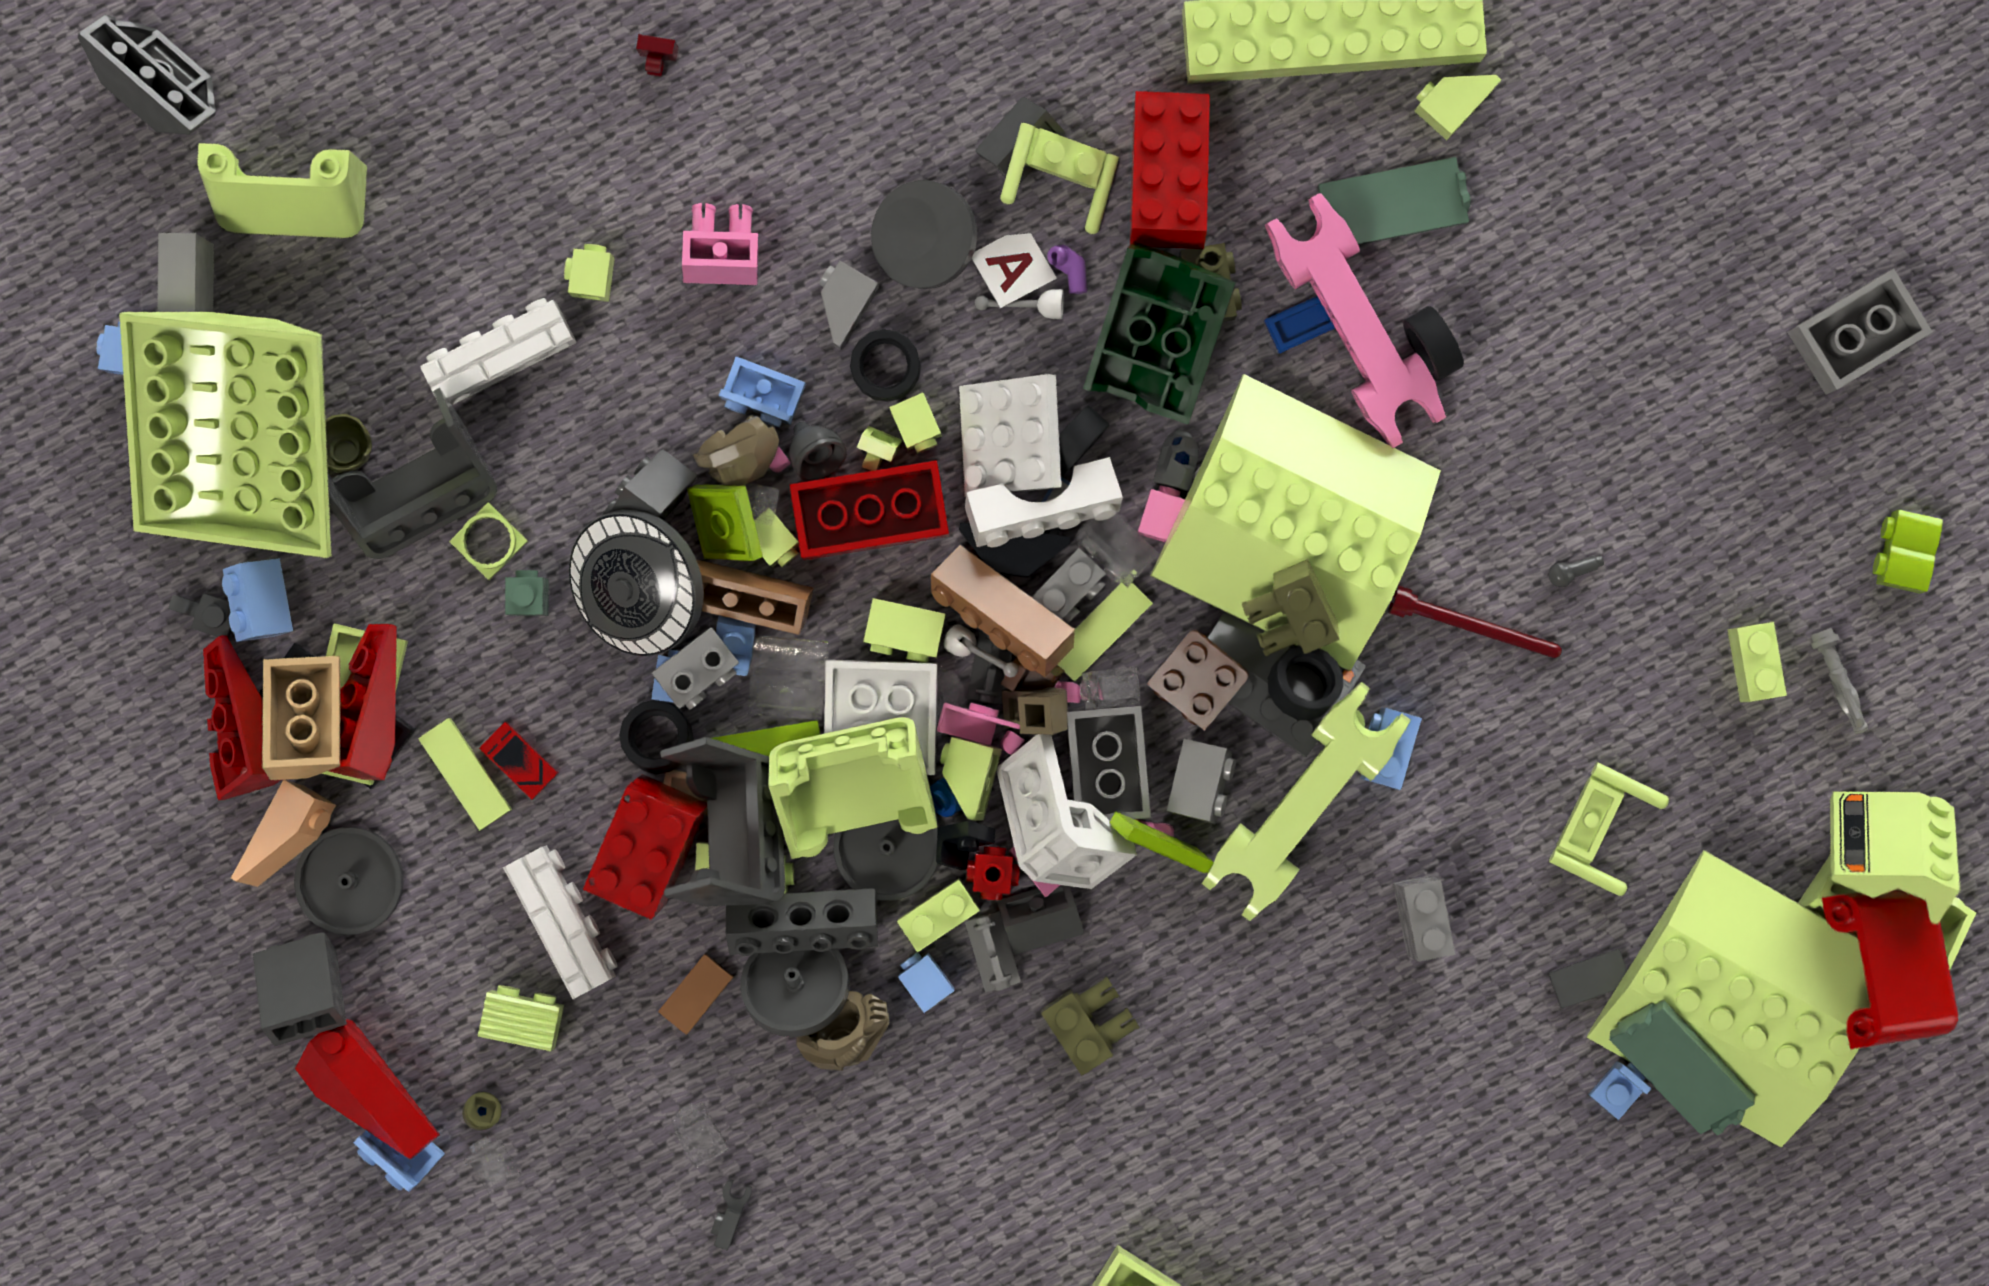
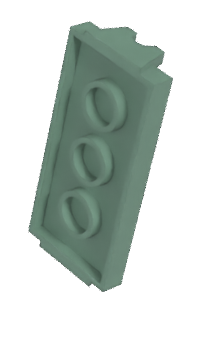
M1456 157L1318 184L1319 193L1326 198L1331 207L1346 221L1358 245L1469 223L1467 211H1469L1471 199L1467 191L1465 172L1458 169Z
M1665 1000L1656 1005L1653 1002L1618 1022V1027L1610 1031L1609 1040L1700 1134L1712 1128V1131L1718 1136L1723 1133L1728 1125L1733 1123L1736 1126L1741 1123L1746 1109L1755 1105V1095Z

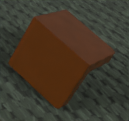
M1016 656L1013 663L1018 666L1017 675L1014 677L1005 675L1001 685L1012 692L1019 687L1023 689L1055 687L1065 670L1056 665L1046 677H1043L1037 671L1026 669Z

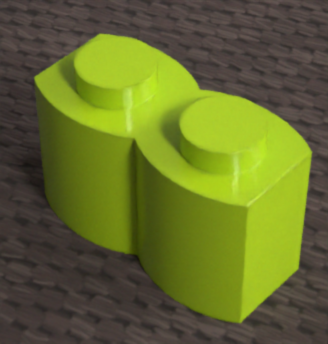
M1903 510L1892 512L1891 517L1886 516L1880 533L1881 538L1886 539L1883 553H1877L1873 564V574L1878 575L1876 584L1919 594L1927 592L1933 574L1935 554L1941 537L1943 519Z

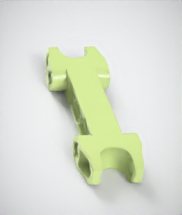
M1362 682L1346 697L1335 703L1311 735L1325 745V747L1255 834L1241 823L1235 828L1221 846L1212 868L1202 882L1206 888L1211 890L1228 874L1238 873L1246 876L1253 885L1254 895L1241 915L1249 921L1269 904L1276 901L1300 869L1287 860L1286 857L1357 770L1372 781L1392 757L1400 737L1410 723V719L1401 713L1384 730L1370 731L1364 728L1358 720L1357 708L1365 699L1370 688Z

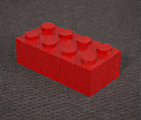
M1135 91L1130 245L1135 241L1158 248L1204 249L1208 209L1210 94Z
M937 460L789 484L800 553L804 561L950 537Z

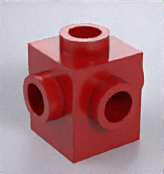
M984 846V853L976 852L975 860H968L966 882L973 883V891L980 892V899L1002 900L1003 894H1010L1011 886H1018L1020 867L1018 864H1013L1012 855H1006V848ZM996 867L1000 871L998 880L990 881L987 879L986 871L988 868Z

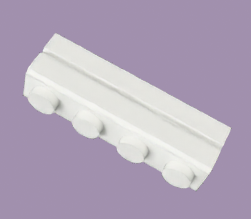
M545 298L536 300L525 307L527 313L515 319L513 315L502 317L492 324L493 330L483 335L479 331L473 332L459 340L461 346L449 352L446 348H442L429 354L426 357L428 362L420 367L432 392L440 387L451 405H454L576 344L577 342L558 304L554 300L547 302Z
M547 845L542 846L503 867L572 999L616 976L613 971L617 967L616 960L608 948L602 950L596 939V936L600 934L598 926L591 915L585 917L578 905L583 901L581 894L573 882L567 884L561 871L565 869V865L556 849L550 851Z

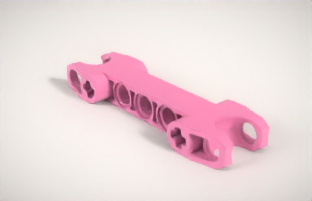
M1319 193L1308 199L1309 206L1317 222L1316 231L1308 241H1298L1292 238L1277 218L1266 223L1265 227L1274 249L1275 259L1286 279L1294 289L1310 282L1364 378V383L1351 390L1353 398L1364 418L1380 433L1388 445L1395 448L1403 443L1402 436L1395 423V412L1403 402L1413 400L1419 403L1433 423L1446 418L1438 395L1436 382L1422 358L1417 353L1410 355L1404 360L1400 358L1346 261L1360 252L1358 243L1346 221L1331 207L1326 198Z

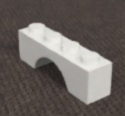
M1109 457L1074 466L1068 488L1060 496L1046 502L1025 501L1014 496L1003 484L966 492L965 510L977 547L984 545L998 547L1012 538L1020 536L1034 538L1044 533L1045 530L1057 527L1060 529H1070L1077 526L1081 521L1093 518L1097 521L1109 519L1117 512H1120L1123 496Z

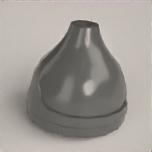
M799 422L794 426V438L789 449L794 472L803 481L826 479L837 472L844 464L847 456L845 444L832 429L812 426L806 422Z

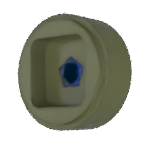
M488 1092L473 1094L466 1100L462 1109L465 1123L470 1128L478 1131L493 1127L499 1121L502 1112L499 1100Z

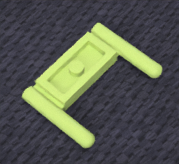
M1021 123L1000 199L1005 204L1014 203L1025 165L1076 184L1093 188L1095 192L1085 224V230L1089 234H1096L1100 229L1119 157L1106 154L1104 151L1047 130L1035 128L1033 125Z
M1597 762L1566 823L1549 862L1611 893L1622 896L1627 891V884L1590 866V863L1593 861L1625 792L1659 809H1664L1668 806L1669 798Z

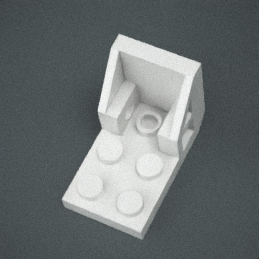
M1037 734L997 767L996 771L1018 865L1033 881L1092 889L1137 855L1134 843L1125 839L1110 826V820L1091 803L1067 800L1052 735Z

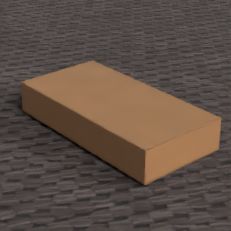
M705 953L658 1012L687 1035L734 976Z

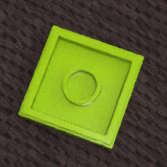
M696 484L687 488L704 559L755 561L763 557L746 486Z

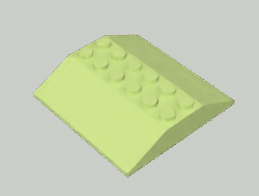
M216 312L119 313L134 531L323 558L330 557L331 538L321 334L277 319Z
M1243 374L1150 576L1249 623V615H1245L1242 602L1272 591L1274 573L1308 559L1338 622L1340 640L1323 646L1320 649L1327 651L1337 661L1339 667L1351 671L1390 604L1416 547L1441 470L1396 448H1392L1384 442ZM1279 612L1252 625L1264 631H1269L1288 623V618L1286 614Z
M1703 850L1596 1019L1587 1038L1629 1061L1609 1040L1610 1031L1618 1027V1022L1653 1002L1656 1005L1665 1000L1755 1095V1105L1746 1109L1742 1122L1739 1124L1782 1148L1827 1099L1860 1049H1850L1846 1031L1848 1017L1853 1011L1871 1007L1858 937L1850 932H1838L1832 929L1825 918Z

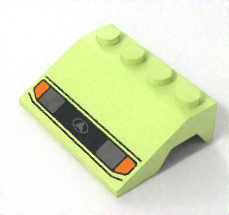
M1833 791L1830 798L1831 880L1872 898L1897 888L1920 897L1927 902L1930 922L1938 925L1960 891L1954 807L1942 798L1929 797L1920 792Z

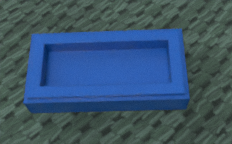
M1318 296L1264 320L1278 354L1335 329Z

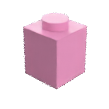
M1161 485L1158 491L1151 489L1137 534L1166 542L1185 499L1179 498L1181 492Z

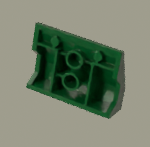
M1134 241L1127 248L1083 389L1117 395L1136 402L1146 411L1189 425L1236 282L1175 255Z

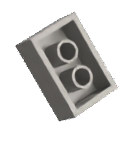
M1894 268L1787 331L1825 395L1840 389L1933 332Z
M1141 706L1067 712L1073 801L1091 803L1109 820L1112 819L1115 812L1132 819L1151 818Z

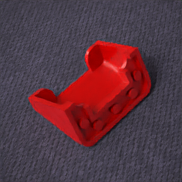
M1898 888L1874 898L1861 892L1822 897L1825 918L1830 927L1838 932H1857L1871 1007L1855 1010L1848 1017L1846 1031L1850 1049L1922 1039L1952 1032L1958 1023V1010L1941 922L1938 925L1930 922L1926 900Z

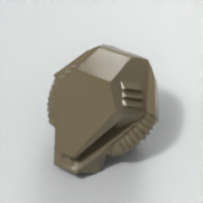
M751 415L745 422L737 425L727 435L722 430L717 431L701 445L698 453L693 454V457L699 467L709 468L708 474L721 484L746 485L765 475L776 455L779 437L774 425L767 427L758 416L754 417Z
M849 991L846 1004L834 1021L815 1033L796 1037L798 1049L807 1061L820 1069L844 1071L843 1068L845 1066L858 1065L862 1061H867L889 1026L887 1003L873 994L863 997L860 992Z

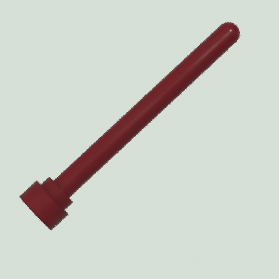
M1399 585L1393 595L1395 597L1394 603L1390 602L1388 613L1402 618L1405 615L1412 616L1414 613L1551 658H1557L1562 653L1561 646L1556 643L1419 600L1418 595L1412 594V589Z

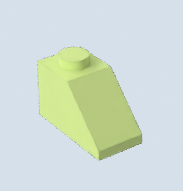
M1497 75L1443 77L1437 85L1430 81L1416 97L1421 103L1417 106L1415 112L1442 137L1448 140L1495 89L1501 79Z
M951 737L950 743L947 742L944 745L941 753L940 762L944 764L942 774L967 819L973 821L984 820L1002 749L960 737Z

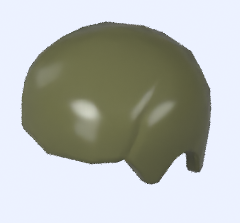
M348 414L331 415L325 420L327 469L339 474L347 471H357L369 460L371 455L372 440L370 433L358 418Z

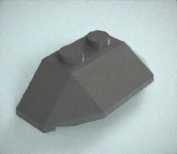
M105 14L78 33V39L100 83L156 132L190 135L215 116L216 107L214 104L212 77L158 29L130 21L116 20V17Z

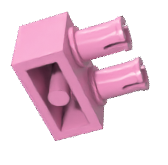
M702 203L693 205L692 231H683V283L757 285L758 233H751L752 207L742 205V219H739V204L730 206L729 232H714L715 206L705 203V217L702 218Z

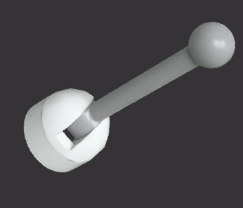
M1048 290L1041 294L1038 300H1015L1004 307L1037 308L1046 318L1063 319V290ZM978 296L974 302L978 310H985L988 307H999L996 300H988L985 296Z
M955 625L947 632L944 638V648L946 651L959 657L968 656L972 652L1003 669L1006 676L1014 677L1017 675L1018 666L1015 663H1006L977 647L975 634L962 625Z

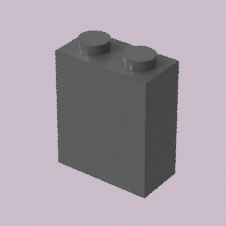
M324 932L309 934L302 939L283 945H273L266 950L253 953L261 1029L274 1046L347 1025L338 956L335 947Z

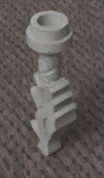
M1829 628L1811 635L1813 641L1811 646L1813 650L1818 649V652L1821 651L1822 655H1824L1825 663L1829 668V677L1835 690L1834 694L1840 708L1849 718L1854 733L1861 734L1867 731L1868 725L1861 712L1858 693L1852 686L1847 676V670L1841 664V659L1836 651V641L1840 640L1838 634H1834L1833 629Z

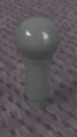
M1601 555L1573 563L1557 562L1549 569V580L1557 587H1566L1572 580H1575V577L1595 571L1600 566H1603L1604 560Z

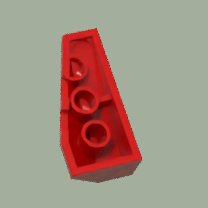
M369 624L349 662L351 674L342 689L340 688V766L329 770V772L362 780L384 781L392 763L391 756L395 746L397 626L393 624Z
M220 635L203 649L205 692L209 698H215V706L213 707L211 718L207 719L208 731H216L218 740V753H209L210 768L217 799L226 800L273 786L281 780H270L262 768L263 699L227 635Z
M346 1019L347 1025L318 1033L309 1041L295 1067L296 1071L318 1099L408 1159H413L440 1136L370 1041L352 1020Z

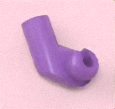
M1058 245L1051 247L1047 253L1048 261L1051 265L1068 275L1069 294L1087 293L1084 258L1068 246Z

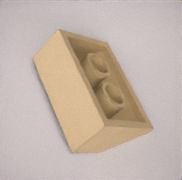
M340 657L264 659L262 768L269 779L311 778L339 767Z

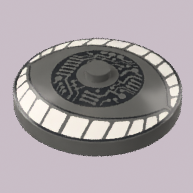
M621 509L595 519L577 537L569 561L571 592L581 616L601 640L626 654L654 656L679 645L692 633L702 612L703 581L693 552L682 536L671 525L648 512Z

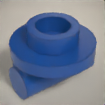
M944 777L930 786L936 813L943 817H951L962 809Z

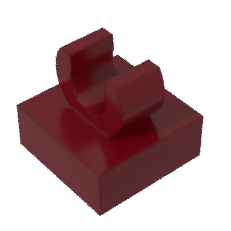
M638 34L636 49L640 56L647 57L645 64L647 75L662 77L664 61L676 62L679 47L676 41Z

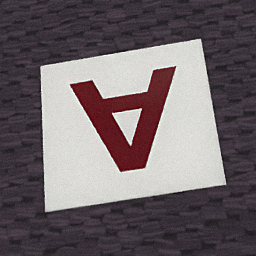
M1031 233L1005 235L975 251L972 256L973 262L1000 308L1057 279Z

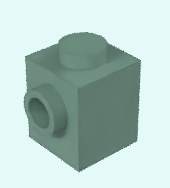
M516 570V577H505V615L549 616V579L538 577V571Z

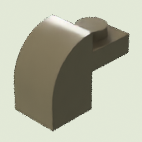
M1047 687L1044 689H1016L1013 692L1009 689L1002 691L1003 717L1005 720L1020 724V734L1054 735L1068 729L1066 689Z

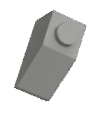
M839 261L835 268L832 266L827 268L819 285L823 287L821 296L833 343L836 348L842 351L878 291L879 285L874 280Z

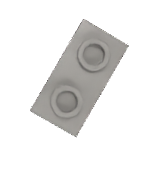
M1000 911L965 921L985 993L993 990H1003L1009 988L1010 985L1020 983L1021 980Z

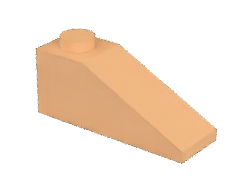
M283 780L231 879L256 887L261 885L320 837L322 831L329 824L331 814L336 805L301 784Z

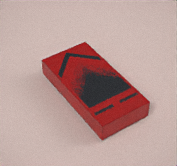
M504 722L479 748L531 800H534L559 774L507 722Z

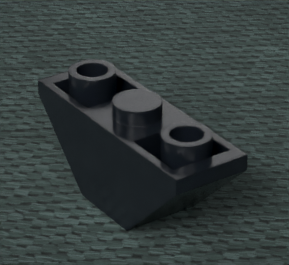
M969 520L968 523L960 522L959 532L981 561L1002 575L1028 578L1070 545L1071 537L1063 536L1064 529L1053 528L1045 530L1044 533L1034 538L1020 536L1009 539L1008 542L998 547H988L987 545L977 547Z

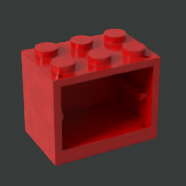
M641 774L626 786L582 890L653 920L669 899L665 897L664 889L674 887L706 814L707 802ZM626 795L630 796L629 802L625 800Z

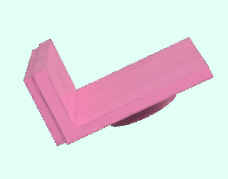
M944 703L936 730L991 746L997 723L1020 729V724L999 718V710L983 705L970 703L969 709Z

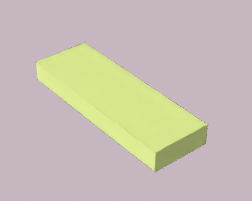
M1126 577L1075 629L1074 648L1057 665L1065 670L1064 672L1075 682L1153 603Z
M451 718L446 719L418 738L479 831L512 810Z

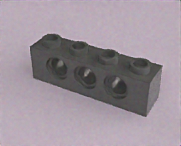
M875 888L785 893L780 900L767 904L726 906V939L729 955L750 956L755 953L776 952L787 954L792 951L814 950L824 952L829 949L852 948L860 950L867 947H877L878 918Z

